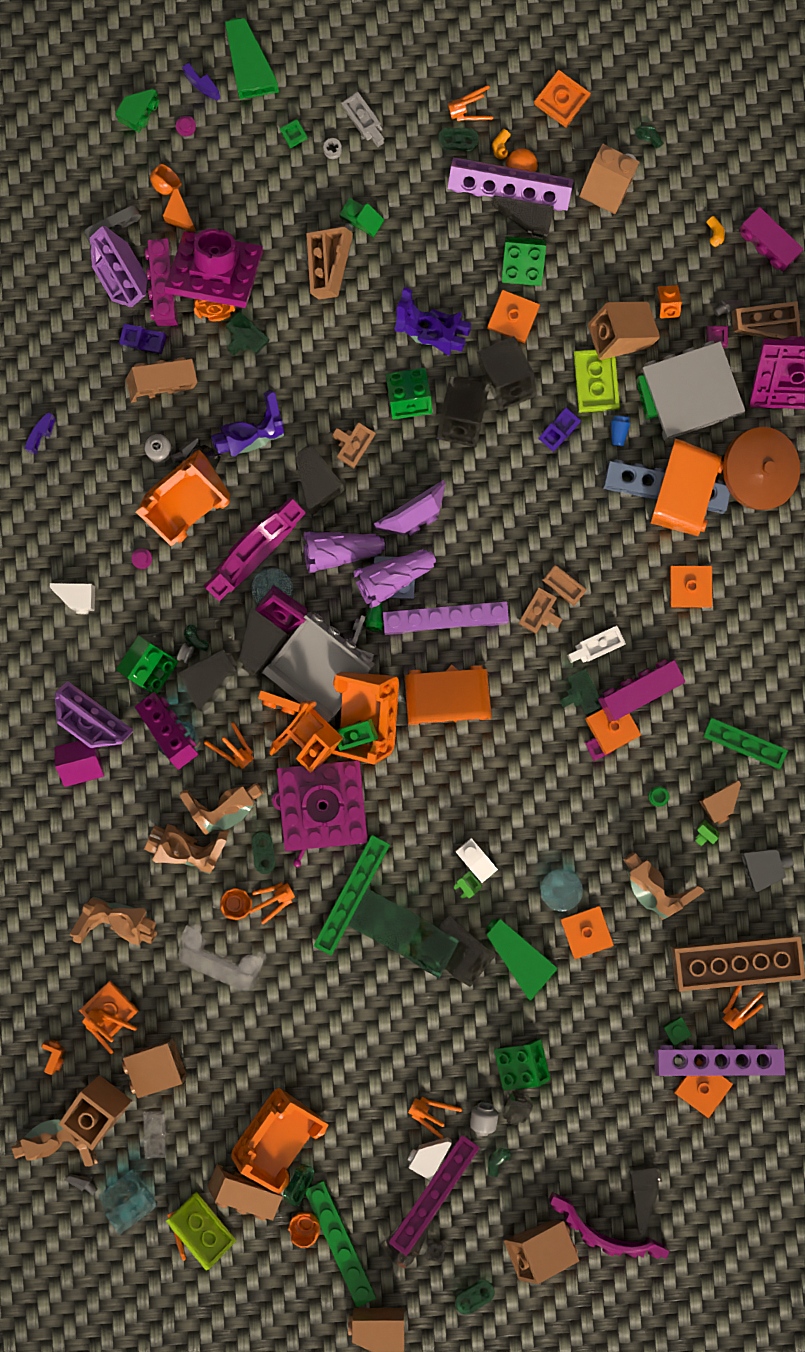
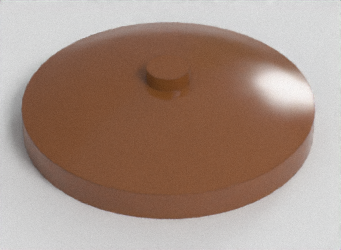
M756 427L743 431L733 439L725 453L723 461L724 480L731 495L743 506L754 510L776 508L792 496L798 485L800 460L797 450L790 439L776 429Z

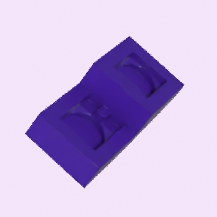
M189 63L182 67L185 77L195 88L212 99H220L219 90L207 74L199 78Z
M124 324L119 344L162 355L167 335L163 332L146 330L140 326Z
M565 408L538 439L554 452L581 423V420L569 409Z
M51 413L43 416L32 430L24 448L29 453L37 455L42 435L46 437L51 436L56 420Z

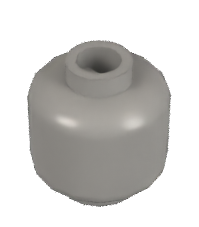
M155 434L146 440L144 450L152 461L163 463L171 457L173 447L166 436Z
M479 1103L471 1111V1129L480 1136H487L493 1133L497 1128L498 1111L490 1103Z

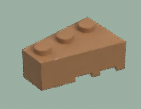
M184 357L174 359L173 362L159 360L151 365H146V363L135 364L126 378L130 401L133 403L137 402V397L149 395V398H154L157 393L168 392V394L193 389L197 384V378L192 359L186 360Z

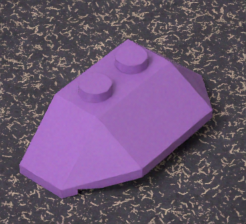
M102 226L90 237L92 268L113 302L133 307L146 295L147 275L129 244L109 228Z
M440 481L375 522V529L401 536H406L407 534L412 536L421 530L419 527L423 524L430 525L436 521L441 508L445 481Z
M67 681L55 692L57 723L88 747L94 748L122 744L133 733L134 730L70 682Z

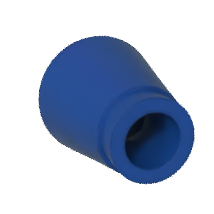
M613 416V421H611L612 445L624 446L631 424L629 423V417Z

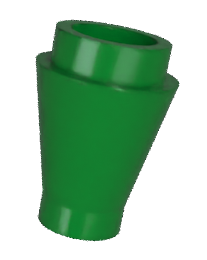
M383 601L376 607L370 608L369 606L364 621L365 629L370 631L382 630V626H384Z

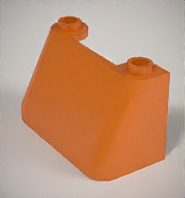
M675 439L651 524L694 536H699L700 531L704 532L708 521L704 517L717 473H722L723 470L722 456L685 441Z
M197 450L144 495L136 513L172 546L176 542L181 543L188 535L186 533L188 528L213 507L215 509L225 508L231 501L229 499L231 494L207 457L200 450Z
M483 665L470 666L471 670L421 673V670H409V674L405 675L408 725H416L423 722L491 719L487 669H483Z
M351 672L336 674L333 686L336 692L342 693L340 728L357 721L362 722L372 719L378 739L341 751L337 745L331 754L376 764L388 757L393 752L395 746L399 680L391 675Z
M277 1088L272 1092L235 1144L231 1158L241 1174L280 1195L290 1182L289 1172L287 1171L290 1164L309 1137L317 1139L323 1136L329 1124L293 1096Z

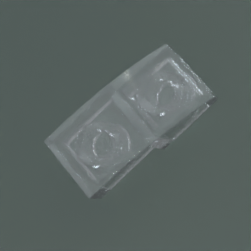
M165 1111L144 1112L145 1159L166 1158Z

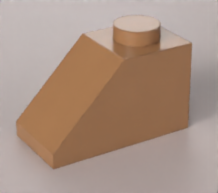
M734 781L699 800L712 823L718 822V824H721L730 819L728 815L734 811L741 786L739 781Z

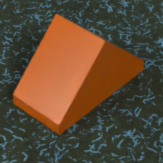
M176 188L173 190L163 214L164 220L168 224L193 233L196 230L180 192Z

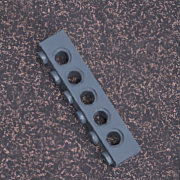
M617 459L609 462L603 489L658 500L666 472L665 469L654 468V470L646 469L645 465H626L625 461ZM629 473L632 476V481H624L622 474ZM649 477L652 481V485H644L642 482V478ZM715 480L712 498L709 500L707 511L723 514L727 510L730 492L725 482Z

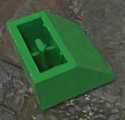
M138 635L116 668V671L150 693L155 692L158 694L179 661Z

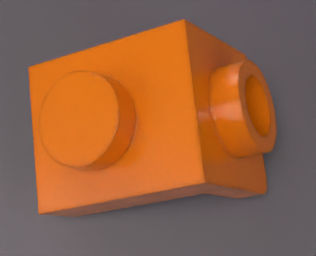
M678 285L658 286L660 318L680 317L682 301Z
M55 1040L43 1042L41 1048L52 1052L44 1072L53 1075L56 1070L60 1071L64 1063L62 1056L66 1048L61 1047V1043Z

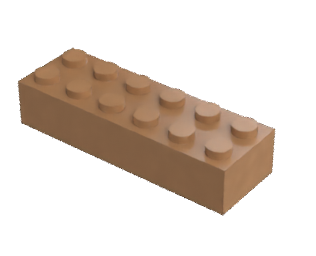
M798 935L671 947L675 989L679 992L805 979L801 936Z

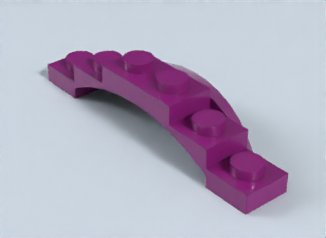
M290 497L276 512L273 510L259 525L255 523L228 551L229 555L216 568L217 572L204 587L220 601L270 555L306 512Z
M554 1192L551 1193L549 1202L552 1205V1209L560 1213L566 1211L564 1217L568 1222L567 1225L573 1229L580 1230V1235L585 1244L591 1247L597 1245L603 1248L602 1251L610 1256H614V1254L621 1256L622 1253H627L635 1258L637 1255L644 1258L648 1250V1254L654 1258L659 1259L661 1256L667 1259L670 1251L666 1245L647 1237L645 1242H630L603 1235L579 1218L571 1200Z

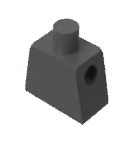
M777 849L740 853L751 890L754 892H758L786 878L784 868L794 866L791 854L780 856Z

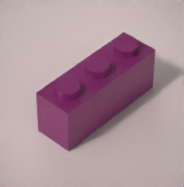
M760 207L739 229L741 236L746 241L754 244L757 252L763 256L765 255L770 260L771 265L782 272L803 251V248Z

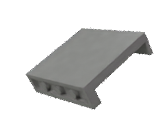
M709 341L703 344L702 348L696 350L694 347L683 351V354L675 356V354L668 355L663 358V361L657 363L656 360L647 362L640 371L641 375L644 374L663 429L661 434L664 441L740 416L745 412L721 341L717 343Z
M310 612L304 617L306 621L297 628L272 663L262 673L300 704L302 701L314 700L316 702L314 710L329 723L342 707V693L336 692L333 686L335 675L340 672L368 674L375 664L368 654L358 651L352 641L342 638L336 628L327 626L320 615Z

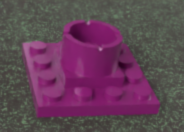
M206 229L198 234L184 231L165 284V293L246 308L262 258L263 246L235 241L234 237L224 230Z
M790 336L782 340L763 339L750 393L749 407L805 409V337Z
M360 761L322 764L311 773L304 766L277 768L285 851L368 843ZM325 802L327 805L326 809L321 810L319 803Z

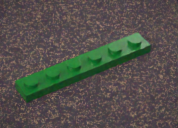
M371 835L314 943V947L332 956L390 846L389 843Z
M321 1180L305 1188V1194L320 1223V1227L356 1306L359 1307L376 1299V1294L325 1181Z

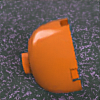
M194 299L195 314L201 319L204 316L208 317L209 321H221L231 316L230 313L235 311V306Z

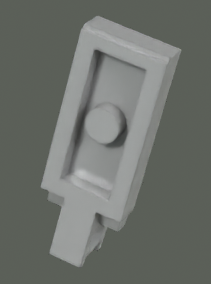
M358 92L341 102V106L367 141L372 139L377 147L384 144V138L380 133L383 131L381 124Z

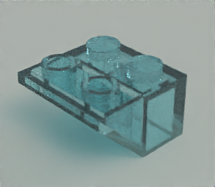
M134 1169L99 1194L106 1216L119 1235L151 1212L158 1203Z

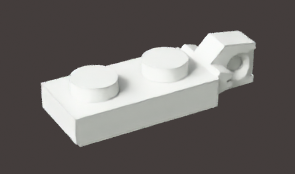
M615 626L580 642L575 646L577 651L567 656L570 663L579 659L583 663L589 662L626 645L618 626Z

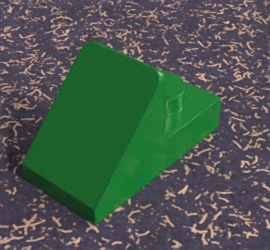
M349 198L339 214L340 218L372 237H375L384 222V219L369 204L366 203L363 206Z
M372 719L362 722L357 721L336 730L343 737L338 744L340 751L378 739Z

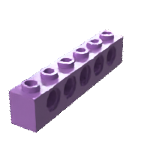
M453 157L447 189L457 193L468 192L475 196H490L496 200L506 199L518 204L528 203L535 207L545 206L556 211L568 210L573 179ZM470 176L473 177L475 180L469 181L466 179V177ZM492 180L494 184H488L486 181ZM506 184H512L514 187L508 188ZM531 187L534 191H527L526 188ZM552 191L554 195H548L545 192Z
M660 1045V1050H654L655 1076L785 1075L784 1049H777V1045H764V1049H756V1045H743L744 1049H736L735 1045H723V1049H715V1045H702V1050H694V1045H681V1050H673V1045ZM677 1054L682 1058V1064L679 1067L673 1063V1058ZM697 1054L703 1059V1063L699 1067L694 1063V1058ZM718 1054L721 1055L724 1060L721 1066H718L715 1063V1057ZM739 1054L744 1057V1064L742 1066L736 1063V1057ZM760 1054L765 1058L763 1066L757 1063V1057Z

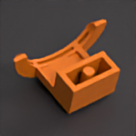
M314 700L301 702V710L296 718L272 742L270 748V755L272 756L292 738L303 749L296 759L310 773L328 759L343 739L314 710L316 706Z

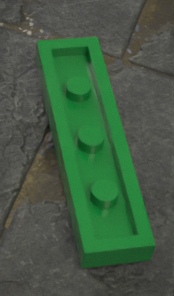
M713 718L709 719L702 736L777 769H781L788 752L787 749Z

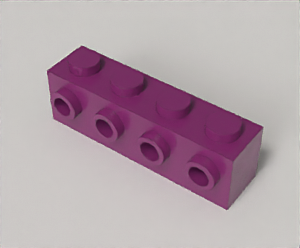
M168 238L148 240L145 256L146 260H149L150 267H147V278L151 280L152 286L148 287L149 299L153 300V307H150L151 319L155 320L158 327L178 325L176 295L165 293V284L173 264L171 244Z
M663 659L655 663V668L651 670L647 668L637 673L639 677L633 680L628 678L620 682V687L616 689L612 687L602 692L603 696L598 698L608 720L616 721L685 683L686 681L676 661Z
M153 692L137 704L135 709L168 760L179 770L199 755L194 748L197 744L190 735H185L188 732L181 722L177 723L176 720L179 717L172 709H168L170 704L165 697H159Z

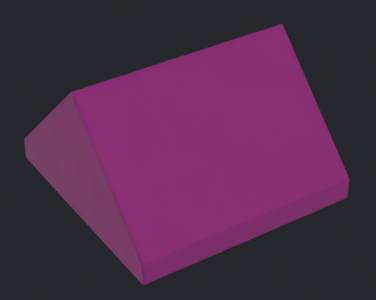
M274 585L254 610L286 633L291 632L306 621L304 617L307 615L306 607Z
M80 740L54 747L55 767L64 787L105 777L98 747L90 748Z

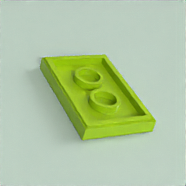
M596 349L574 351L578 413L619 410L616 358L611 357L599 360Z
M197 1192L192 1194L166 1220L167 1224L206 1271L237 1241Z

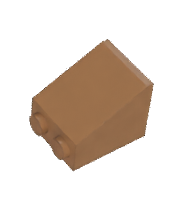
M602 144L579 197L616 214L634 179L640 162Z
M607 302L588 323L599 360L648 349L660 338L649 302Z
M174 1038L133 1052L123 1058V1070L125 1074L129 1073L131 1082H129L130 1089L133 1094L136 1093L137 1098L178 1086L188 1077Z
M99 1075L80 1092L58 1125L89 1149L93 1150L121 1118L133 1100Z
M554 1219L503 1240L519 1280L539 1284L579 1262L577 1248L571 1241L569 1227L564 1221Z
M354 1308L353 1315H349L348 1335H352V1343L371 1352H404V1308Z

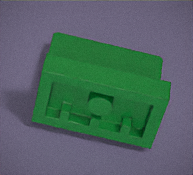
M505 236L502 282L541 286L546 239Z
M425 368L387 373L385 375L392 420L433 414Z
M541 1039L532 1040L525 1045L503 1047L494 1050L504 1091L539 1087L551 1080Z

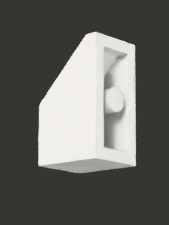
M50 583V588L70 609L76 611V614H88L89 611L95 610L94 585Z
M472 838L455 851L481 883L498 870Z
M446 1137L421 1144L417 1150L413 1149L407 1159L410 1161L409 1169L431 1181L452 1144L451 1139Z

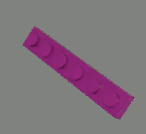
M463 1135L460 1137L389 1241L390 1245L405 1256L409 1254L480 1147Z

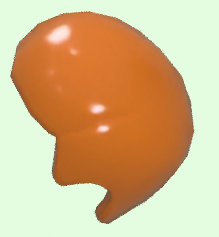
M519 148L511 152L507 157L505 167L536 172L538 161L530 150Z
M159 164L150 174L152 186L163 195H172L173 190L179 189L182 185L175 172L164 164Z
M233 888L227 890L220 899V909L228 919L239 920L245 918L249 914V909L252 908V899L242 889Z
M303 1211L298 1212L292 1217L288 1227L291 1234V1242L300 1248L309 1247L315 1243L320 1234V1223L313 1213Z

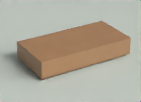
M556 564L542 580V582L573 606L587 591L585 587Z

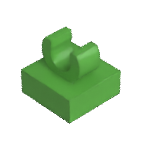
M703 819L698 825L697 831L699 834L695 841L700 846L707 840L714 844L719 839L720 832Z
M468 871L457 881L454 889L456 890L461 887L464 893L460 897L471 898L482 888V885L472 872Z

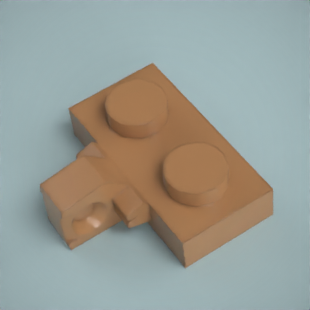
M359 422L353 432L348 430L347 433H344L336 428L332 437L340 442L338 446L342 448L337 459L354 469L376 433Z
M538 588L519 621V625L537 634L541 625L547 627L548 623L558 628L562 619L554 615L556 610L552 608L557 597Z

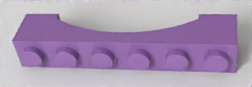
M507 601L383 612L385 635L456 627L507 625L509 623Z

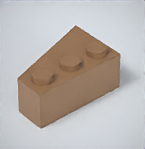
M346 227L306 233L310 294L318 299L338 297L353 233Z
M798 301L739 308L731 311L733 332L782 340L790 336H801Z
M217 1164L207 1187L215 1204L222 1208H227V1206L233 1207L235 1211L241 1214H246L247 1212L254 1214V1217L259 1220L265 1221L269 1219L273 1221L283 1197L281 1193L279 1195L254 1180L250 1181L241 1178V1174L236 1171L234 1175L223 1171V1166Z

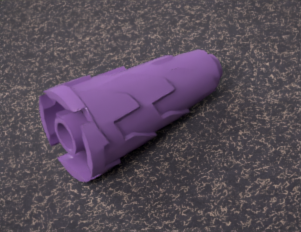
M311 531L304 532L303 541L307 540V544L304 545V555L308 573L352 563L360 559L376 557L378 554H381V551L385 550L384 539L376 536V534Z
M422 549L406 556L354 570V578L360 576L361 580L356 582L365 602L367 604L371 603L369 606L373 608L394 595L398 590L409 585L414 579L430 571V568L434 567L436 559L431 551H423Z

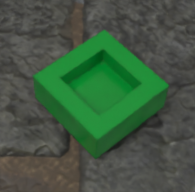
M297 119L280 128V132L289 148L307 140V135Z
M678 1017L663 1026L673 1046L692 1036L682 1017Z

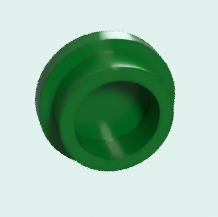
M655 786L649 791L648 799L652 805L661 807L668 802L669 793L666 788Z

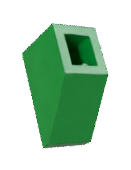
M150 89L125 96L115 113L118 122L140 133L141 129L147 126L152 110L155 111L159 105L157 91Z

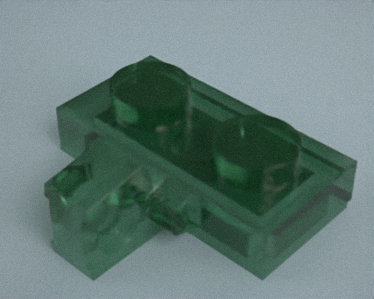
M238 312L226 325V329L233 334L231 337L233 342L227 347V351L233 356L241 349L245 351L247 348L257 355L270 341L241 312Z
M586 669L566 678L571 689L567 691L569 696L560 700L563 708L574 703L575 707L580 705L584 714L587 715L602 707L598 700L600 696Z

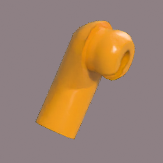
M502 129L492 142L494 155L498 159H504L508 155V150H506L504 143L511 135L505 129Z
M712 216L706 223L713 230V237L709 241L714 247H717L724 241L725 229L716 217Z

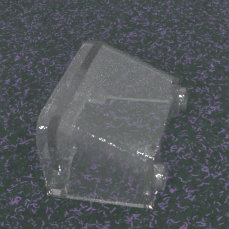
M195 922L186 925L178 953V958L183 965L239 990L249 991L253 989L268 958L267 954L259 951L256 955H246L242 958L239 965L204 950L207 939L201 934V925Z

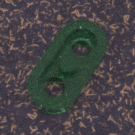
M448 127L440 131L438 142L440 147L445 150L472 151L478 146L479 136L475 130L470 128ZM450 138L452 141L447 143L445 139ZM471 139L472 143L467 144L465 140Z
M261 832L252 839L254 864L259 873L268 874L276 866L272 837L268 833ZM260 839L266 840V846L262 847L259 845ZM264 859L269 861L268 867L262 865Z
M302 1164L296 1168L291 1181L283 1192L285 1203L297 1206L301 1202L314 1178L313 1167Z
M480 1280L458 1293L455 1298L457 1311L468 1315L491 1302L495 1295L492 1283L488 1280ZM483 1287L488 1289L484 1294L480 1292V1289ZM464 1298L469 1299V1303L463 1304L462 1300Z

